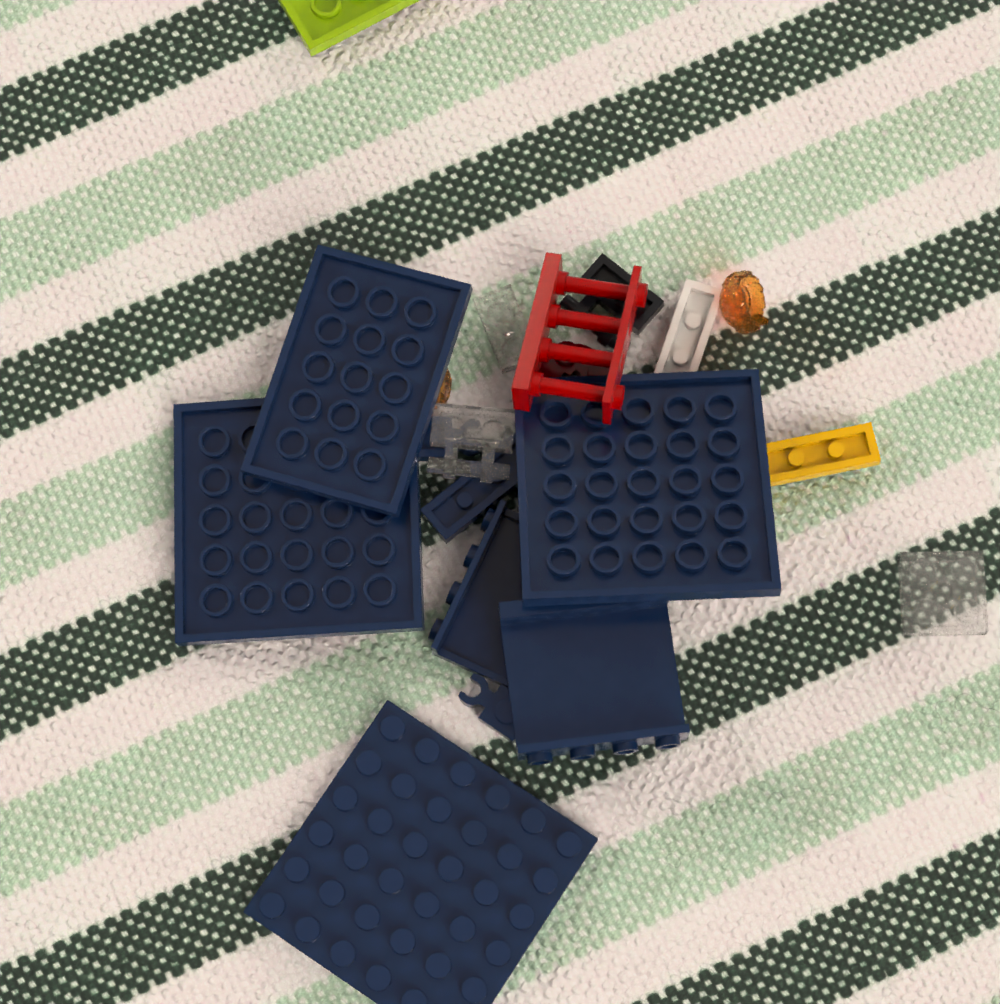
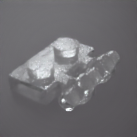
M436 403L432 416L430 446L445 448V457H428L427 473L443 474V479L456 480V476L480 478V482L492 483L493 479L509 481L511 464L495 463V453L512 454L515 410ZM459 449L482 451V461L459 460Z

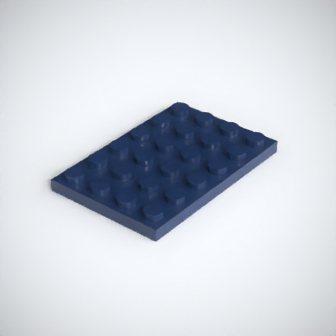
M318 244L240 471L247 476L399 518L473 291L472 285Z

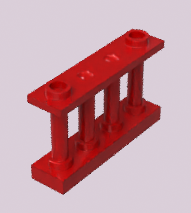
M546 252L511 387L513 409L530 412L533 396L540 397L541 393L602 403V423L611 425L614 409L621 410L624 401L625 385H620L637 308H644L647 300L648 284L642 283V266H633L629 285L569 276V272L563 271L562 254ZM566 292L623 300L625 305L622 317L616 318L561 309V306L557 304L558 296H565ZM558 325L618 335L614 352L552 343V338H548L550 328L557 329ZM550 359L610 369L606 386L604 387L544 377V373L540 372L542 362L548 363Z

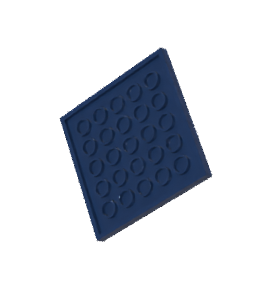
M759 369L622 374L620 385H625L624 401L621 410L614 409L611 425L602 423V403L541 393L540 397L533 396L530 412L515 410L523 607L780 596L781 579ZM608 375L549 378L605 387Z
M265 398L173 404L175 644L178 646L425 631L419 456L399 518L244 475L240 468Z
M387 700L243 912L377 1004H492L590 854L598 838Z

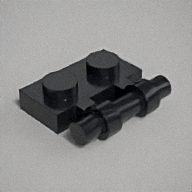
M602 253L581 278L629 285L631 275ZM649 289L645 307L637 308L632 330L637 335L644 330L664 307V301ZM567 294L559 305L564 310L594 314L592 311L599 304L612 316L621 318L625 301L586 295L578 302L571 295ZM589 330L598 337L596 341L606 349L611 347L614 350L618 334Z

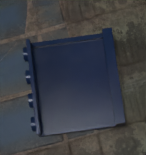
M501 499L496 510L489 508L480 528L485 534L479 546L471 545L463 563V567L468 568L461 583L454 581L445 601L446 604L450 605L444 620L436 619L429 633L428 641L433 642L431 645L432 655L474 674L481 675L498 685L503 684L508 687L499 619V602L522 600L519 513L507 508V501Z

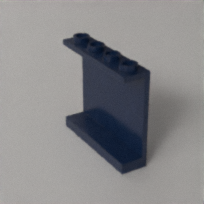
M523 600L499 602V619L518 761L527 760L528 765L531 766L552 763L553 756L570 754L571 760H584L595 757V751L612 749L614 755H624L639 751L638 746L655 744L657 750L679 747L681 746L680 740H687L690 727L689 723L685 724L667 607L669 601L523 607Z

